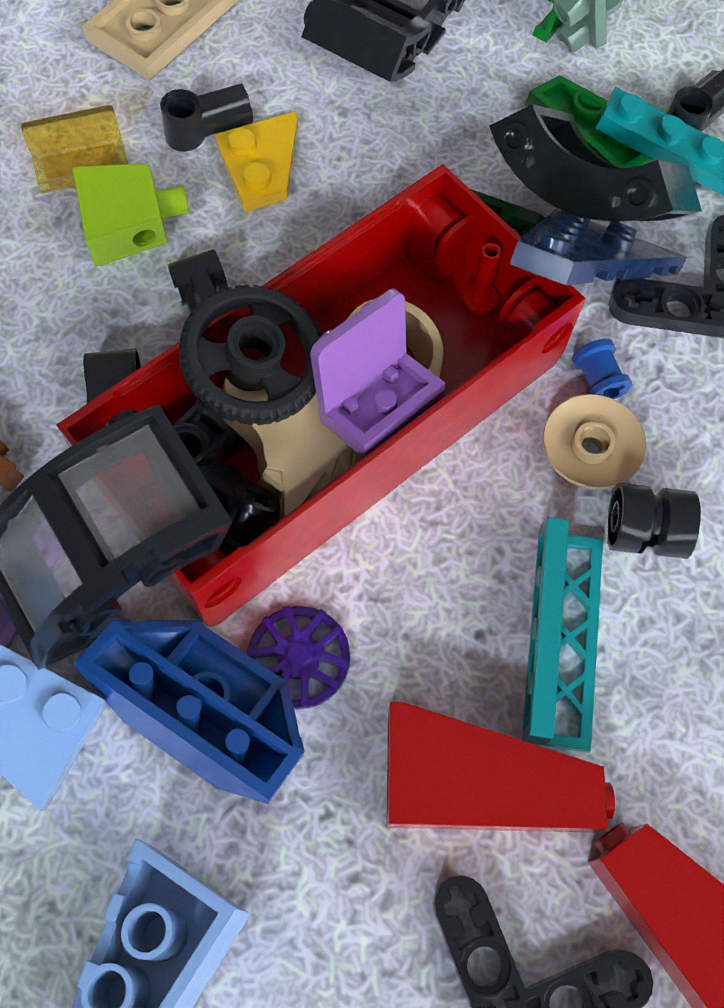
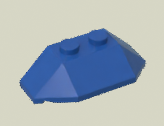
M114 619L74 662L76 669L125 724L216 789L269 804L304 755L305 751L299 735L288 682L197 620H149L131 623V620Z

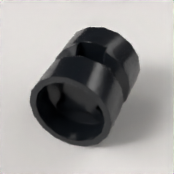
M617 483L612 492L608 508L607 544L609 550L642 554L647 547H651L654 555L688 559L696 547L701 522L699 496L696 491L662 488L657 495H654L650 486Z

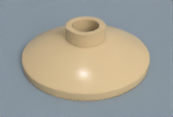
M587 394L565 400L552 411L544 427L543 447L551 466L564 479L583 488L603 490L614 488L617 483H625L635 475L645 458L646 437L640 421L625 405L606 396ZM584 442L596 444L599 448V453L593 454L586 451L582 444Z

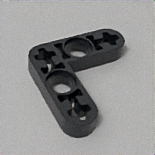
M724 215L717 217L713 221L705 238L704 287L642 278L621 280L614 287L608 302L609 311L612 316L619 322L628 325L724 338V313L720 312L724 308V282L716 274V270L724 269ZM626 295L635 296V302L639 304L637 308L629 306V301L625 299ZM654 297L659 298L655 312L652 311L655 304L652 302ZM671 301L681 302L689 308L691 315L688 317L675 316L667 308V303ZM704 305H706L704 313L707 314L705 319L700 317L703 312Z
M462 875L450 877L440 883L434 893L432 903L434 916L470 1008H481L479 1004L480 998L499 996L510 985H512L515 992V998L503 999L506 1008H550L551 995L557 988L565 985L572 986L581 996L582 1008H598L595 995L589 985L583 980V976L591 972L593 984L601 985L615 977L612 965L616 962L619 963L622 969L634 970L637 979L629 984L632 995L628 998L622 992L611 990L598 996L606 1008H642L648 1003L652 995L653 978L651 970L645 961L635 953L618 949L606 951L528 987H524L487 893L481 884L473 878ZM454 886H458L462 894L473 893L476 898L477 904L469 909V915L474 928L478 929L486 922L490 930V936L471 938L459 949L454 935L467 933L458 915L447 916L444 905L452 900L450 889ZM480 947L493 949L501 962L499 977L492 984L485 986L473 982L467 969L468 958L474 950ZM491 1004V1005L488 1006L487 1008H496V1007Z

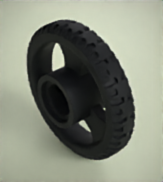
M236 285L235 288L227 287L218 290L216 294H210L191 311L180 335V369L192 394L211 412L218 413L220 417L232 422L234 420L239 421L238 423L253 425L254 423L264 425L280 422L302 410L316 394L310 352L313 345L322 336L321 330L317 323L313 322L311 314L305 308L300 307L301 304L299 302H296L290 296L288 298L285 297V293L276 291V289H272V291L267 290L268 287L254 285V287H250V285ZM234 310H251V316L243 317L232 325L226 343H213L202 337L205 329L217 317ZM289 325L298 335L304 347L306 365L303 377L291 375L280 366L286 344L284 334L280 329L283 326ZM247 348L256 349L265 356V359H249L241 350ZM223 370L228 381L241 390L259 391L265 388L268 401L255 402L233 397L217 387L209 378L214 373Z

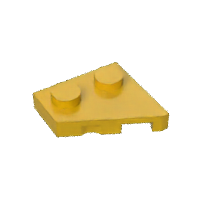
M296 111L214 134L217 149L244 212L287 200L290 171L294 158L295 137L298 130Z

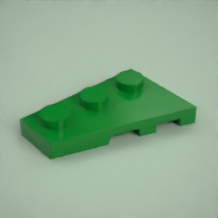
M561 75L529 91L525 102L526 107L534 104L573 114L577 127L584 139L610 164L620 168H629L655 161L595 129L606 104V99Z

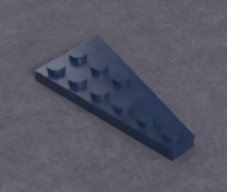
M555 209L517 242L510 264L564 285L593 283L595 277L604 281H614L615 276L625 280L651 277L652 273L659 276H666L668 272L677 275L682 269L687 256L635 238L637 230L628 225L610 221L609 226L605 227L590 221L591 219Z

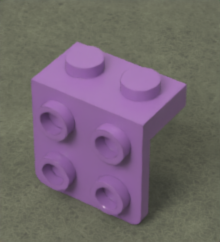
M390 289L377 299L367 302L359 312L335 329L325 332L311 349L310 356L320 422L362 457H365L445 396V382L406 354L405 297L396 289Z

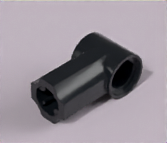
M724 69L719 71L712 70L694 86H686L679 89L672 100L667 114L680 118L684 123L700 131L706 129L724 113Z
M242 83L199 96L190 90H172L166 93L160 102L166 143L176 151H192L202 144L206 136L253 123V110L248 93Z
M214 249L167 264L174 287H178L182 306L187 304L190 313L204 298L228 287L224 270Z

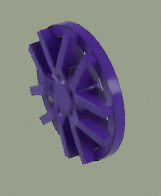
M303 606L282 607V610L262 619V623L252 635L246 653L254 660L256 658L276 656L278 664L267 667L276 675L282 674V679L287 681L288 685L290 679L302 680L301 699H292L294 709L316 707L330 699L328 697H333L339 691L338 688L341 683L346 680L350 662L348 639L340 624L322 609L317 610ZM304 616L313 619L301 632L294 617ZM283 619H287L293 632L292 635L287 636L285 639L281 637L274 627V624ZM324 623L332 631L316 642L311 636L319 625ZM268 631L277 645L258 648L260 640ZM336 639L340 643L342 658L324 651ZM320 662L340 667L335 679L318 670ZM310 677L328 686L326 690L314 697L308 698Z

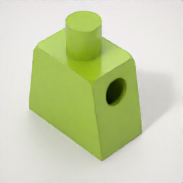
M146 164L72 168L85 241L95 267L168 243L163 219L190 214L184 186L156 190L151 168Z

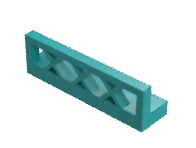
M547 517L538 534L521 740L540 746L589 753L592 744L603 539L568 534L569 520ZM567 548L590 551L589 569L575 581L566 572ZM588 579L586 596L579 586ZM570 592L586 609L585 622L571 633L562 623L563 599ZM585 630L583 648L575 637ZM567 643L583 661L582 675L568 686L558 676L560 649ZM581 684L579 702L571 691ZM563 697L579 715L578 737L554 734L556 703Z

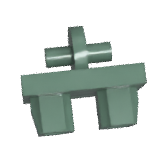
M554 0V11L563 23L556 29V37L566 44L571 53L576 52L588 42L595 49L605 45L606 16L615 13L620 8L623 0Z

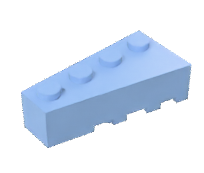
M0 645V775L39 811H43L49 806L107 705L101 697L46 668L38 670L34 662Z
M135 838L126 860L130 864L118 893L114 892L103 918L107 920L91 961L86 960L76 985L79 991L72 1008H193L250 916L247 911L157 848Z

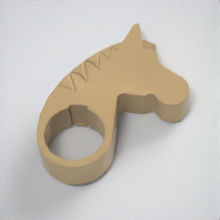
M405 301L406 344L414 354L416 361L439 378L443 362V343L440 333L426 313ZM365 302V303H363L362 305L358 306V307L350 314V316L348 317V319H349L350 317H352L354 314H356L357 312H359V311L362 309V307H363L367 302ZM227 378L225 379L222 390L227 394L247 401H268L265 388L259 391H244L232 385ZM316 394L298 413L277 423L272 422V424L264 425L253 423V425H248L223 418L254 450L257 456L258 471L261 475L258 484L278 497L280 504L278 521L363 458L320 422Z

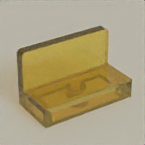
M112 105L32 120L21 124L22 134L32 156L37 184L41 194L76 187L72 168L129 164Z

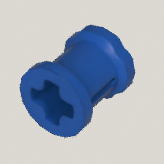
M599 339L584 345L573 354L571 360L576 369L582 370L590 387L588 394L616 399L626 394L633 384L629 375L622 374L613 355L616 351L615 345L610 339Z

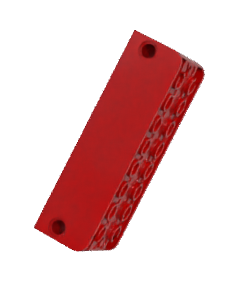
M444 164L261 286L268 287L267 290L271 291L276 289V291L285 293V297L288 298L290 296L296 302H299L301 304L300 307L305 308L311 314L313 322L317 323L322 335L345 322L358 306L367 301L377 299L390 289H396L404 295L406 302L415 305L426 313L440 333L443 343V362L439 378L445 382V396L280 521H278V513L276 517L268 519L261 535L248 545L239 547L233 553L219 547L217 551L192 562L168 576L207 626L213 627L222 623L546 373L563 355L586 298L572 285H564L511 265V258L521 237ZM234 310L217 317L208 325L202 337L213 343H226L232 325L243 317L251 316V310ZM289 325L283 326L280 329L284 334L286 344L280 366L291 375L303 377L306 365L304 347L295 331ZM179 342L56 424L68 446L71 447L89 435L101 430L111 417L128 409H134L139 412L159 404L173 426L193 407L197 400L192 394L191 389L187 386L180 369ZM406 344V354L416 360L411 349ZM247 348L241 350L249 359H265V356L256 349ZM222 370L214 373L209 379L222 389L226 377ZM247 443L223 465L230 464L236 467L256 486L267 491L258 484L261 475L258 471L257 456L252 447ZM189 451L192 458H195L199 454L197 452ZM142 453L115 466L92 481L140 542L185 518L146 453ZM267 491L269 494H271L272 496H274L275 499L278 501V497H277V496H275V495H273L272 493H270L269 491Z

